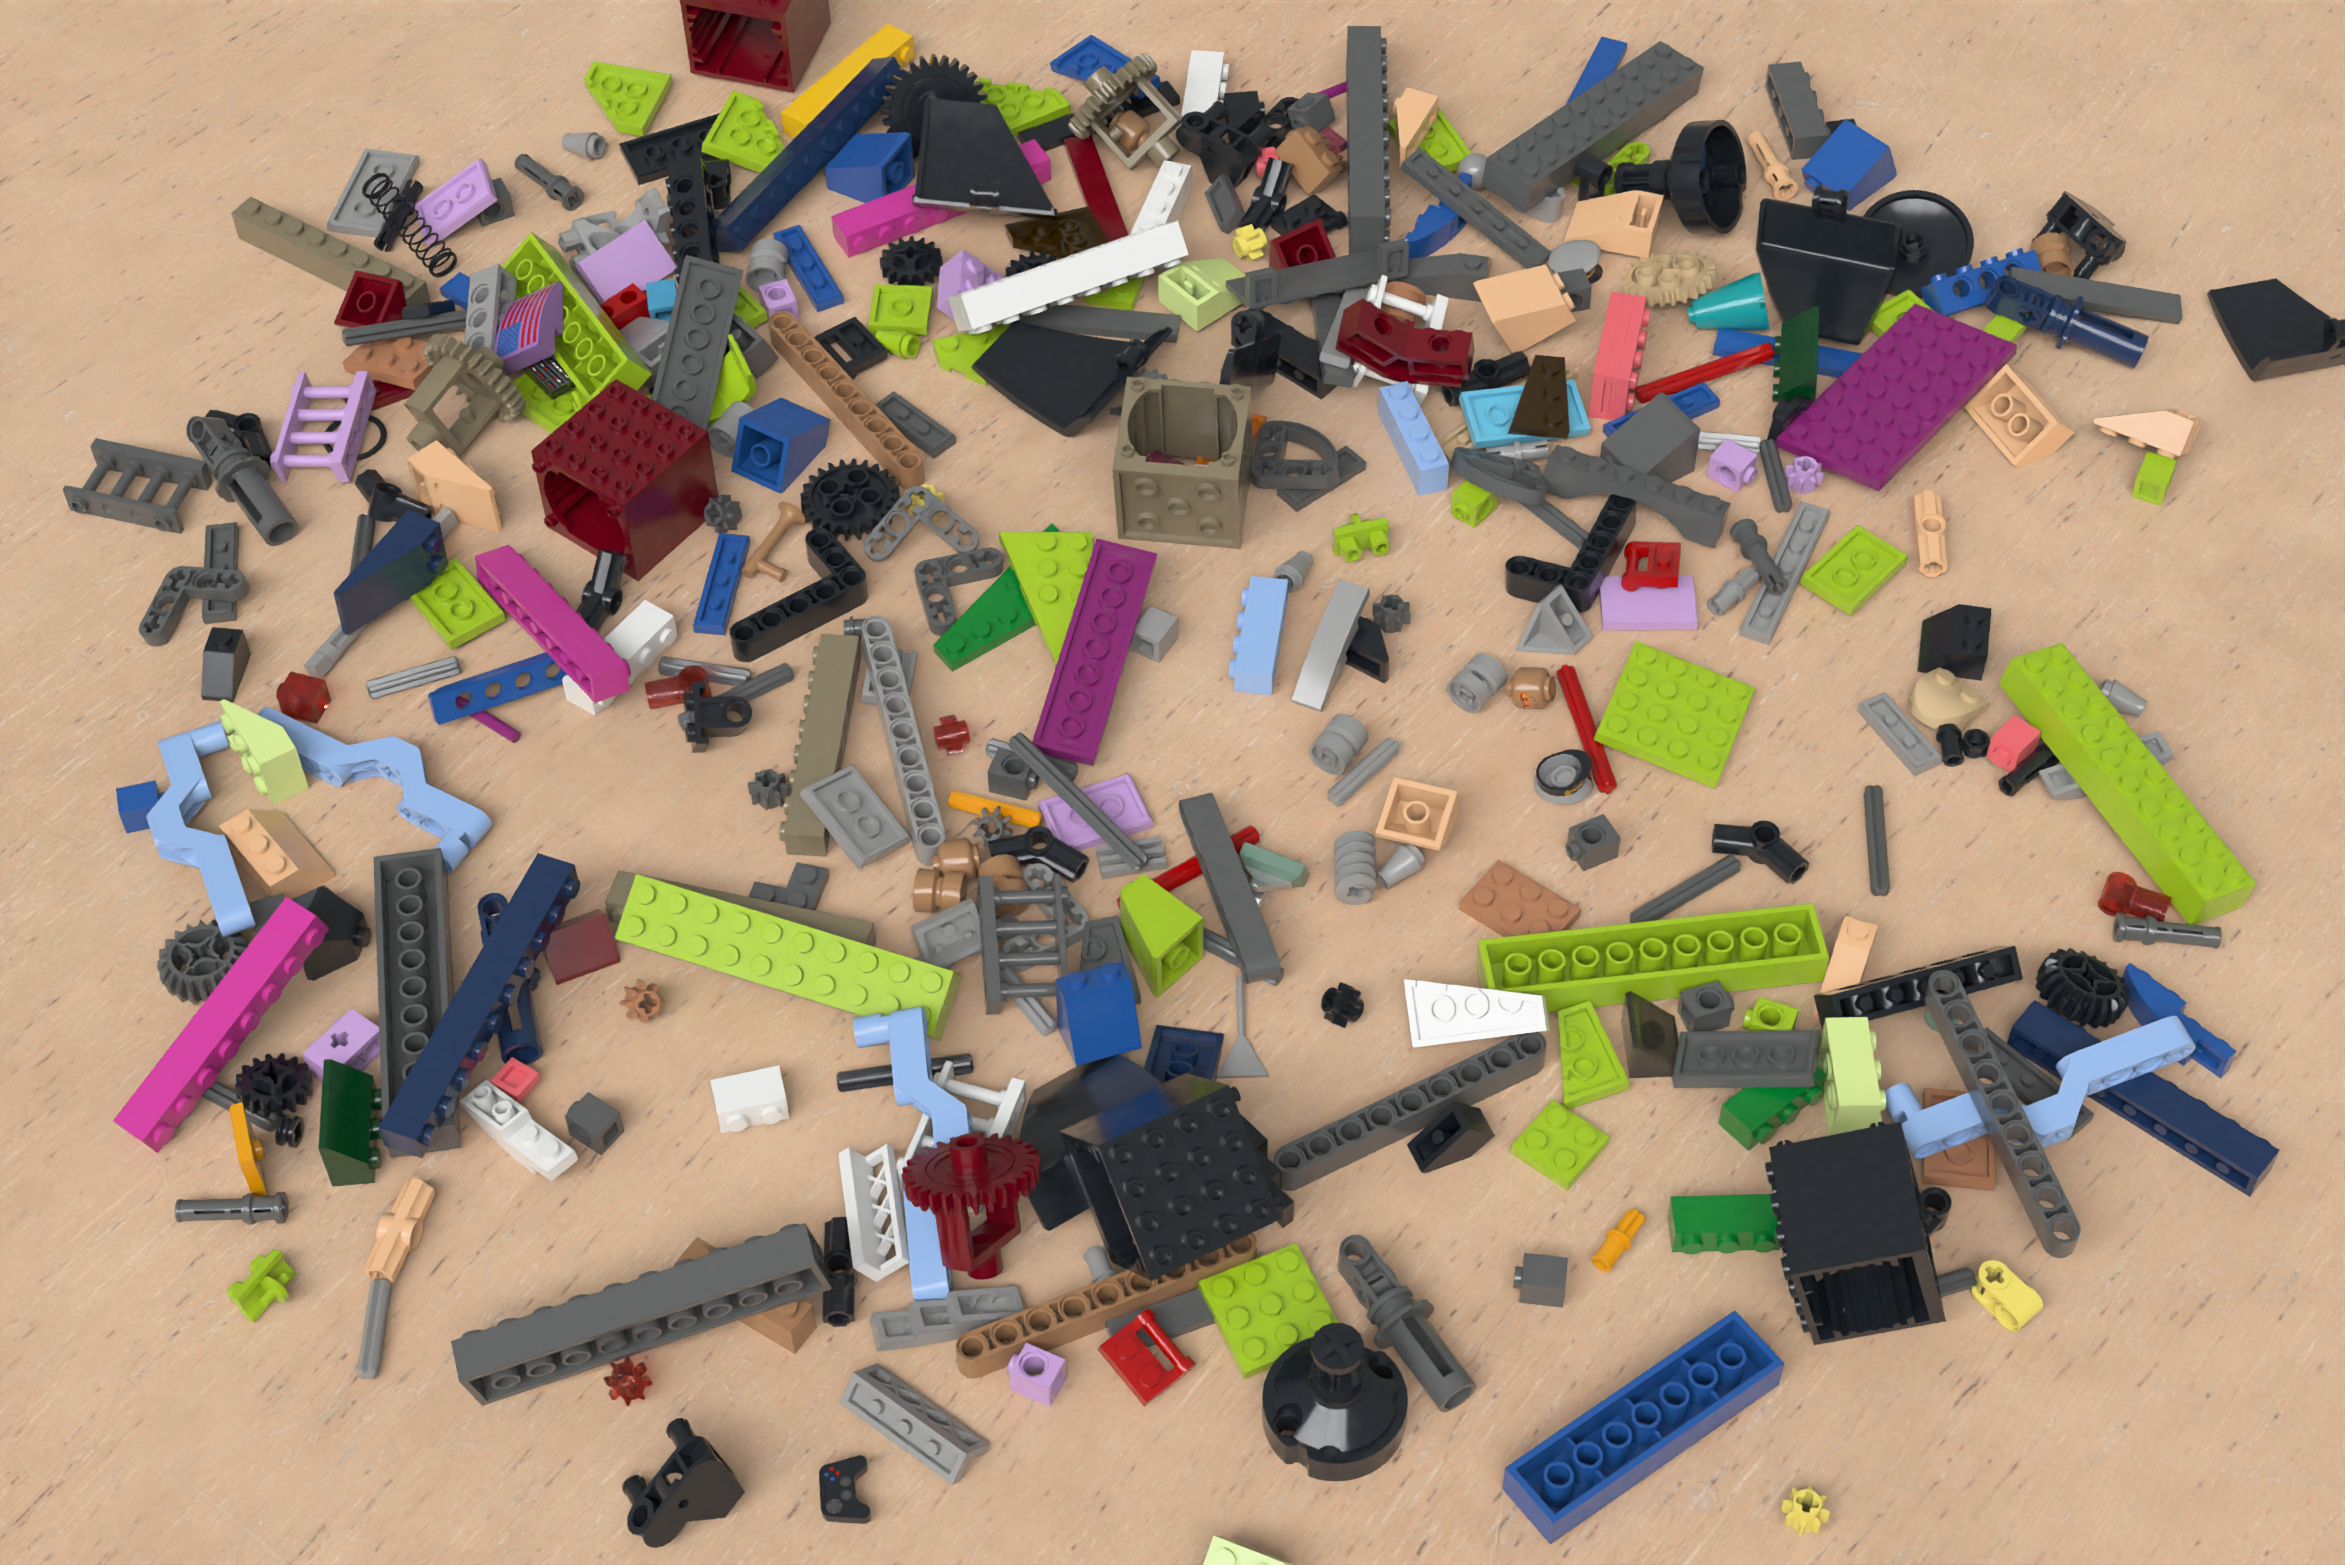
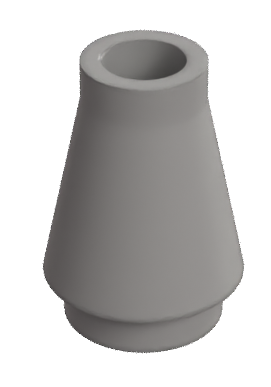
M597 132L566 133L562 139V147L565 150H570L590 160H594L603 156L606 142L604 137L600 136Z
M1299 551L1294 557L1276 568L1274 578L1288 579V593L1297 591L1302 587L1307 572L1313 564L1311 555L1305 551Z
M2105 679L2100 688L2118 712L2140 717L2147 700L2136 695L2116 679L2113 682Z
M1407 843L1404 846L1399 845L1381 870L1376 873V879L1384 888L1389 889L1394 884L1421 871V865L1425 863L1424 856L1414 845Z

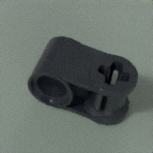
M729 160L703 161L710 173L714 210L724 209L731 201Z

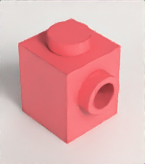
M2013 715L1991 737L1986 758L1998 767L2011 772L2035 753L2041 731Z

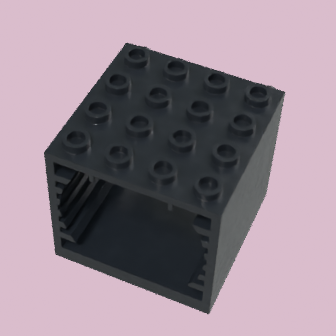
M1185 1073L1060 1131L1112 1263L1153 1281L1281 1219L1277 1209L1283 1207L1282 1201L1277 1193L1271 1195L1236 1102L1241 1100L1240 1093L1236 1087L1230 1088L1227 1084Z
M1878 1122V1126L1872 1123L1869 1126L1870 1128L1793 1143L1790 1140H1784L1785 1144L1779 1141L1777 1146L1769 1147L1771 1162H1766L1765 1168L1768 1182L1771 1184L1773 1194H1770L1774 1215L1777 1216L1778 1221L1776 1226L1778 1243L1780 1248H1782L1784 1256L1781 1258L1785 1280H1788L1791 1298H1794L1797 1315H1800L1803 1333L1810 1332L1814 1345L1946 1321L1922 1198L1901 1122L1886 1125L1883 1122Z

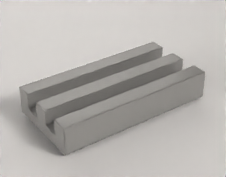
M1161 836L1133 840L1149 858L1158 857L1149 859L1148 864L1140 871H1135L1110 845L1096 846V855L1102 879L1167 869V859L1164 847L1162 846ZM1125 862V863H1123V864H1117V865L1106 866V865H1109V864H1115V863Z

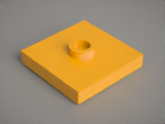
M243 1102L230 1105L229 1112L238 1160L251 1193H255L257 1196H268L261 1159L265 1158L261 1139L255 1136Z

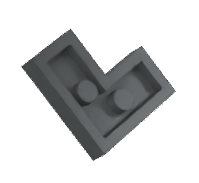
M796 862L786 888L754 882L748 897L816 911L829 879L828 868Z

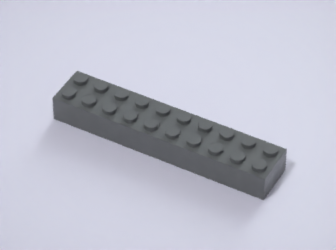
M1348 26L1346 95L1349 254L1377 249V244L1390 242V230H1385L1391 224V209H1385L1390 206V189H1388L1390 185V169H1388L1389 150H1387L1389 147V131H1387L1388 112H1386L1388 110V93H1386L1387 74H1385L1387 73V56H1382L1386 55L1387 40L1386 38H1381V26Z
M1659 41L1487 157L1481 185L1524 213L1528 212L1541 203L1544 198L1554 194L1559 187H1564L1577 178L1574 174L1575 166L1585 153H1590L1603 160L1697 95L1704 67L1676 51L1668 44Z
M441 848L373 857L382 1119L454 998L448 873ZM459 1095L456 1099L452 1115L449 1118H445L439 1129V1136L435 1145L429 1147L426 1153L461 1148ZM387 1147L391 1158L411 1155Z
M805 1223L801 1225L790 1224L782 1227L777 1233L765 1237L753 1236L748 1238L744 1244L732 1248H717L711 1251L708 1256L696 1260H681L674 1267L660 1272H645L638 1279L627 1283L609 1284L604 1287L603 1291L591 1295L581 1294L573 1296L567 1303L555 1307H540L530 1315L518 1319L507 1318L500 1321L497 1326L485 1330L468 1331L461 1338L452 1340L451 1344L459 1382L483 1406L831 1290L832 1286L822 1249Z

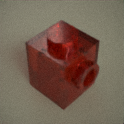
M292 671L286 680L278 686L276 698L282 714L295 720L300 719L318 724L332 701L325 680Z

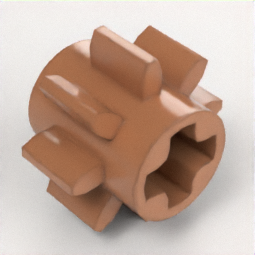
M637 979L635 987L629 988L625 986L624 990L627 992L625 1000L620 1001L619 1004L629 1009L626 1017L633 1020L638 1016L641 1022L648 1023V1016L654 1014L660 1016V1003L664 1002L665 998L656 994L659 986L651 983L646 988L645 981ZM639 1001H643L641 1002V1007L638 1006Z

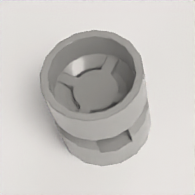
M761 239L753 244L746 274V281L750 288L759 292L758 286L785 278V268L789 254L784 244L774 239Z
M733 402L722 414V417L718 418L707 430L710 445L721 455L733 458L739 419L741 416L754 411V409L744 402Z
M1479 653L1447 684V691L1452 701L1459 708L1466 712L1476 713L1507 682V675L1502 665L1495 658L1488 654Z
M1337 714L1325 727L1323 733L1310 746V757L1323 771L1333 775L1342 774L1351 763L1352 757L1356 756L1368 741L1367 731L1355 718L1347 714Z

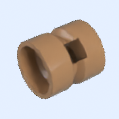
M2046 233L2035 238L2031 243L2030 251L2035 249L2042 272L2073 277L2074 268L2067 238L2059 233Z
M1003 854L991 857L979 867L978 875L993 876V887L999 888L1000 891L1028 890L1020 863L1013 855ZM1030 904L1000 905V908H995L996 917H1001L1005 914L1016 916L1025 911Z
M919 868L914 883V911L934 913L938 907L943 911L966 900V873L950 871L941 877L938 870Z

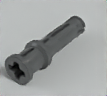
M520 154L516 158L515 168L546 189L547 195L553 200H559L566 210L573 211L582 204L584 200L583 190L577 186L570 185L567 178L561 175L555 176L528 154Z
M1746 518L1736 522L1730 530V535L1733 541L1740 544L1742 556L1752 561L1770 594H1781L1777 584L1779 583L1783 591H1785L1788 583L1767 551L1768 543L1762 535L1758 534V527L1755 521Z
M2117 912L2114 919V942H2122V940L2142 941L2143 945L2149 946L2158 941L2213 947L2216 949L2219 948L2222 934L2220 927L2160 922L2152 915L2138 918L2125 916L2123 912Z
M277 1192L275 1196H257L255 1193H247L242 1198L178 1199L175 1204V1218L177 1222L243 1220L244 1223L252 1225L257 1221L275 1220L277 1224H284L288 1217V1198L285 1192Z

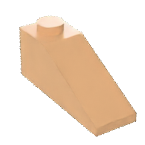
M1407 87L1403 95L1396 98L1393 113L1396 114L1395 128L1399 168L1403 161L1419 148L1436 121L1438 96Z
M1848 916L1844 917L1820 993L1862 982L1873 950L1878 925ZM1815 1006L1813 1017L1819 1019L1817 1008Z

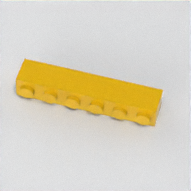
M887 23L781 111L783 133L795 138L872 59L895 57L900 67H904L915 57L913 36Z

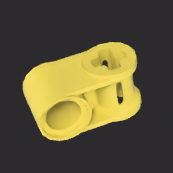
M1989 1260L1982 1263L1975 1278L1976 1285L1970 1289L1972 1297L1996 1317L1999 1323L2007 1330L2012 1332L2019 1331L2043 1309L2041 1297L2002 1262ZM1998 1272L2001 1274L1999 1279L1996 1278ZM1984 1287L1985 1291L1981 1294V1290Z

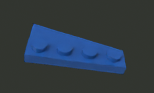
M1091 34L1051 61L1050 66L1053 72L1086 82L1100 67L1105 66L1111 74H1115L1121 66L1124 67L1132 59ZM1155 74L1154 77H1150V83L1156 89L1161 86L1158 75ZM1140 87L1137 88L1139 96L1130 95V97L1140 100L1147 96Z

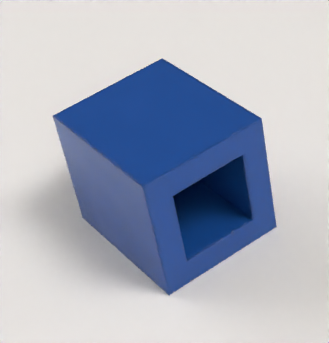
M156 780L116 788L118 811L126 833L150 829L146 815L165 793H160Z

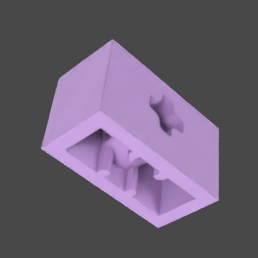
M354 1009L349 1010L343 1017L338 1018L324 1035L318 1040L313 1041L302 1054L305 1062L308 1064V1071H312V1076L322 1082L324 1060L332 1059L363 1072L380 1056L379 1027Z

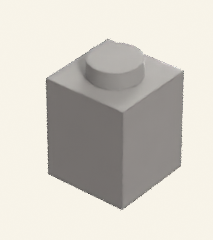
M1150 606L1137 623L1132 639V651L1160 663L1178 639V617L1173 616L1168 611H1162Z

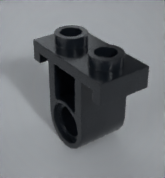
M692 682L689 692L684 693L685 712H690L691 722L686 723V742H692V753H705L709 744L708 737H734L742 734L752 717L750 704L741 697H702L706 683ZM730 711L737 712L742 717V720L740 722H732L728 719L726 713Z

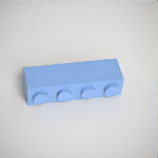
M1408 381L1380 387L1378 414L1418 496L1447 490L1449 463Z
M1251 576L1249 588H1243L1241 606L1245 607V612L1239 611L1237 630H1241V634L1234 636L1233 654H1237L1236 659H1230L1229 678H1234L1235 692L1272 695L1288 602V579Z

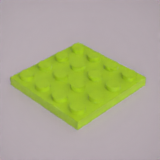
M1635 641L1594 740L1715 789L1755 688Z

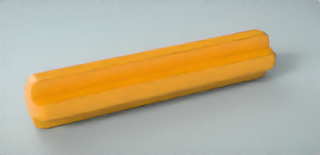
M956 790L951 791L948 799V806L957 810L982 816L981 809L983 807H986L989 812H994L998 806H1001L1000 813L1004 817L1007 815L1012 816L1008 823L1028 828L1041 826L1042 813Z

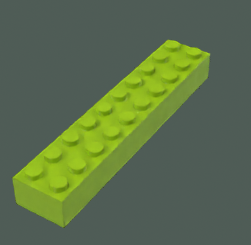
M2059 643L2011 658L1998 684L2028 722L2041 731L2040 737L2185 921L2189 925H2196L2242 908L2257 884L2065 645Z
M636 874L615 935V939L626 944L857 1016L877 1013L887 1016L891 1015V1011L923 1006L927 1018L929 1038L938 1041L942 1039L962 977L958 973L639 874Z
M1813 903L1478 940L1476 958L1481 988L1543 995L1546 999L1547 1013L1557 1012L1589 1000L1593 1007L1679 998L1681 991L1717 980L1720 982L1724 992L1823 982L1829 962V955Z

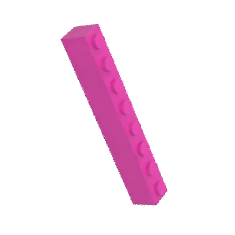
M1033 139L1020 144L1019 147L1039 183L1043 184L1050 181V158L1036 140ZM915 184L833 215L831 218L833 236L848 258L967 212L914 207L912 195L915 194Z
M508 544L475 556L478 582L594 703L629 691L628 677L631 676V670L626 659H621L615 653L611 644L606 643L599 636L597 630L591 628L584 621L582 615L576 613L569 606L567 600L561 598L555 592L553 586L550 583H546L540 577L537 569L532 568L525 561L522 554H518Z
M286 897L118 1113L113 1122L158 1153L162 1146L171 1140L175 1129L182 1120L194 1110L196 1102L205 1090L214 1084L218 1073L228 1060L237 1054L239 1046L248 1034L257 1028L261 1017L271 1004L280 998L282 990L291 978L300 972L304 961L314 948L323 942L329 928L315 914Z

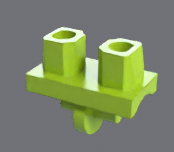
M1357 513L1350 514L1349 524L1333 529L1334 545L1332 550L1334 555H1342L1344 560L1349 563L1358 561L1362 556V550L1371 548L1372 553L1376 556L1387 554L1389 552V522L1387 518L1361 521Z
M273 1249L267 1256L258 1254L250 1263V1276L244 1282L234 1281L226 1290L232 1302L240 1309L246 1319L251 1322H255L274 1300L284 1303L289 1298V1293L285 1287L297 1275L285 1262L281 1251Z

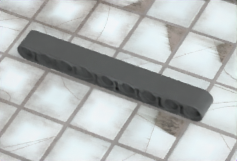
M1939 970L1929 978L1925 996L1926 1006L2043 1248L2052 1257L2066 1258L2075 1250L2081 1230L2080 1224L1960 979L1951 971ZM1936 990H1945L1949 994L1943 995ZM1950 1019H1959L1963 1024H1955ZM1965 1049H1974L1978 1054L1968 1053ZM1979 1079H1989L1993 1082V1084H1985L1981 1082ZM1994 1109H2004L2008 1114H1998ZM2009 1139H2018L2023 1145H2014L2009 1142ZM2023 1170H2033L2038 1176H2029ZM2038 1201H2048L2054 1207H2043ZM2054 1232H2062L2069 1239H2059L2054 1235Z
M1538 1032L1515 1035L1282 1146L1274 1154V1164L1281 1170L1280 1188L1285 1191L1297 1190L1427 1127L1454 1101L1472 1106L1542 1071L1545 1062V1037ZM1317 1152H1323V1153H1325V1154H1323V1155H1318V1154H1315V1153H1317ZM1285 1167H1293L1295 1169H1285Z

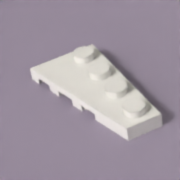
M1404 979L1413 1048L1550 1030L1546 999L1543 995Z

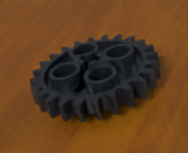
M853 458L848 465L841 459L837 467L832 463H828L829 470L827 471L818 468V477L810 475L809 483L803 484L804 492L800 493L802 513L805 514L806 523L811 522L812 529H827L836 538L840 534L844 535L845 541H848L851 535H855L858 540H861L862 533L866 532L869 535L900 499L899 485H896L895 477H889L888 469L880 471L878 463L869 467L868 460H864L861 465H857L856 459Z

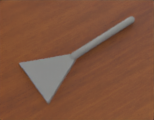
M1238 976L1236 979L1238 1038L1217 1078L1269 1077L1245 1037L1243 978Z

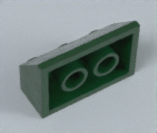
M1813 306L1784 322L1781 327V336H1775L1774 354H1780V360H1774L1773 378H1779V384H1773L1772 402L1779 403L1783 399L1791 401L1798 395H1803L1810 399L1811 404L1815 402L1819 333L1818 306Z
M326 1059L323 1065L318 1149L332 1187L375 1183V1170L381 1168L380 1148H377V1139H382L378 1129L382 1121L381 1118H378V1110H382L381 1089H377L373 1075L335 1060Z

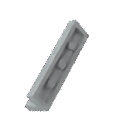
M878 1363L853 1372L840 1401V1404L951 1485L961 1481L969 1461L985 1454L990 1445Z

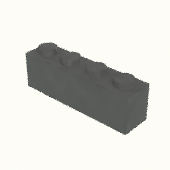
M1801 61L1768 65L1765 87L1792 160L1812 158L1831 136V131L1824 124V112L1818 108L1817 94L1810 87L1809 73L1804 71Z

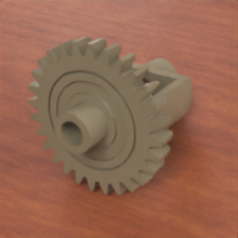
M1141 53L1139 56H1136L1132 61H1128L1124 67L1121 66L1115 74H1111L1105 66H1102L1086 80L1084 86L1092 95L1074 113V117L1070 119L1068 128L1078 138L1085 139L1096 132L1130 170L1137 168L1147 157L1160 169L1164 160L1172 161L1181 150L1171 140L1169 135L1181 124L1182 117L1150 83V77H1154L1157 72V64L1148 54ZM1140 87L1168 119L1131 154L1118 140L1124 134L1123 130L1116 125L1110 131L1105 125H1108L1106 120L1108 116L1111 118L1115 117L1113 112L1116 109L1124 111L1122 107L1123 102L1132 103L1129 98L1130 95L1139 96L1137 88Z
M437 333L432 336L423 350L424 359L428 360L427 365H433V368L404 404L418 421V424L406 439L418 451L437 440L446 449L451 448L460 457L491 417L493 419L499 417L501 422L514 421L525 409L526 405L524 403L526 401L522 398L523 394L517 391L518 387L510 383L511 379L501 374L503 372L501 369L505 364L496 353L484 346H480L475 352L471 346L466 347L461 340L457 342L453 336L448 337L445 334L440 335ZM455 385L458 387L456 395L465 393L467 394L465 402L469 403L471 400L472 402L468 407L463 408L459 412L460 417L448 430L432 409L449 388Z

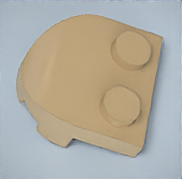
M1940 667L1922 675L1908 699V702L1912 703L1911 713L1923 724L1937 729L1939 725L1951 723L1957 725L1961 731H1964L1969 720L1985 713L1990 704L1976 689L1967 687L1957 680L1953 673Z

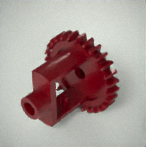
M984 1133L964 1134L955 1138L951 1137L948 1144L940 1141L936 1142L937 1148L924 1147V1153H915L914 1159L907 1160V1166L902 1168L903 1189L906 1198L912 1202L914 1207H920L923 1212H926L930 1205V1210L936 1218L942 1265L953 1270L965 1271L969 1277L978 1280L998 1276L1003 1271L1001 1248L1021 1233L1018 1210L1020 1193L1022 1196L1027 1197L1029 1191L1034 1190L1036 1184L1040 1181L1041 1166L1037 1149L1032 1148L1030 1142L1023 1143L1022 1138L1012 1140L1011 1135H1006L999 1139L998 1133H994L988 1138L984 1137ZM980 1205H985L987 1220L971 1232L967 1207H971L977 1216Z

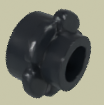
M1970 729L1960 739L1961 749L1964 751L1965 756L1969 758L1986 757L1990 738L1983 730Z

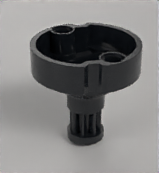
M1725 120L1693 121L1688 123L1681 130L1668 160H1656L1652 164L1622 162L1616 168L1614 177L1616 194L1638 190L1664 195V200H1671L1683 226L1694 235L1729 233L1737 225L1742 214V195L1746 190L1747 184L1745 156L1736 130Z
M1330 1323L1322 1326L1315 1332L1313 1337L1300 1341L1283 1352L1273 1363L1266 1376L1262 1394V1422L1266 1438L1273 1451L1284 1463L1293 1464L1297 1462L1307 1468L1308 1477L1324 1481H1348L1366 1476L1388 1462L1399 1448L1405 1433L1408 1395L1404 1378L1397 1365L1385 1352H1373L1371 1349L1364 1347V1341L1360 1333L1352 1326L1344 1323ZM1285 1430L1293 1432L1290 1436L1280 1434V1432Z

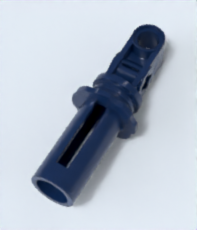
M2008 275L2000 276L1996 280L1986 298V305L1993 313L2003 315L2017 321L2021 325L2039 330V333L2043 335L2046 333L2054 335L2056 337L2055 348L2060 349L2065 341H2068L2133 369L2140 360L2149 338L2146 334L2081 308L2084 297L2080 295L2071 303L2063 300L2062 296L2058 294H2050L2041 288L2033 287ZM2030 311L2028 317H2026V312Z
M489 893L478 902L477 909L482 929L480 933L483 946L508 905L507 899L502 894ZM535 967L530 978L525 979L519 989L517 1003L522 1029L512 1030L508 1009L504 1015L502 1027L497 1033L501 1058L505 1064L513 1057L527 1065L538 1060L543 1054L532 991L538 987L537 983L541 979L540 971Z

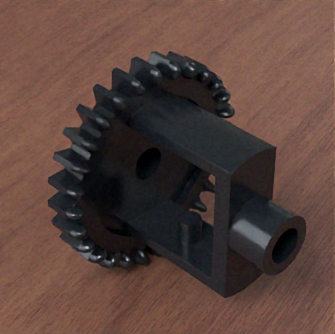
M931 54L930 62L927 63L925 58L920 56L919 66H916L910 60V70L907 71L900 67L899 70L902 77L899 78L892 75L891 78L896 85H886L885 87L891 96H882V101L889 105L881 108L882 114L888 115L882 122L885 126H891L887 129V133L907 132L911 134L913 159H916L920 152L926 98L982 103L981 101L988 98L985 92H979L984 85L981 81L974 82L978 77L975 72L967 74L970 68L966 64L959 68L960 62L956 58L949 64V58L943 55L938 63L936 55Z

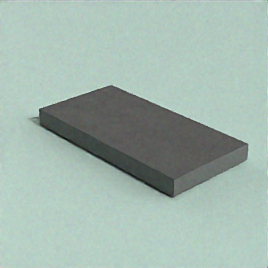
M1819 1030L1680 1032L1672 1077L1674 1088L1814 1087L1820 1047Z

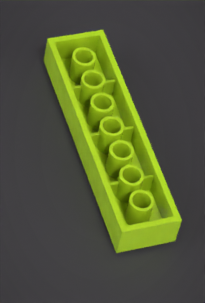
M531 232L502 266L517 278L515 300L557 281L562 282L563 334L555 337V354L553 355L587 402L592 400L615 379L638 391L651 376L650 370L556 248Z

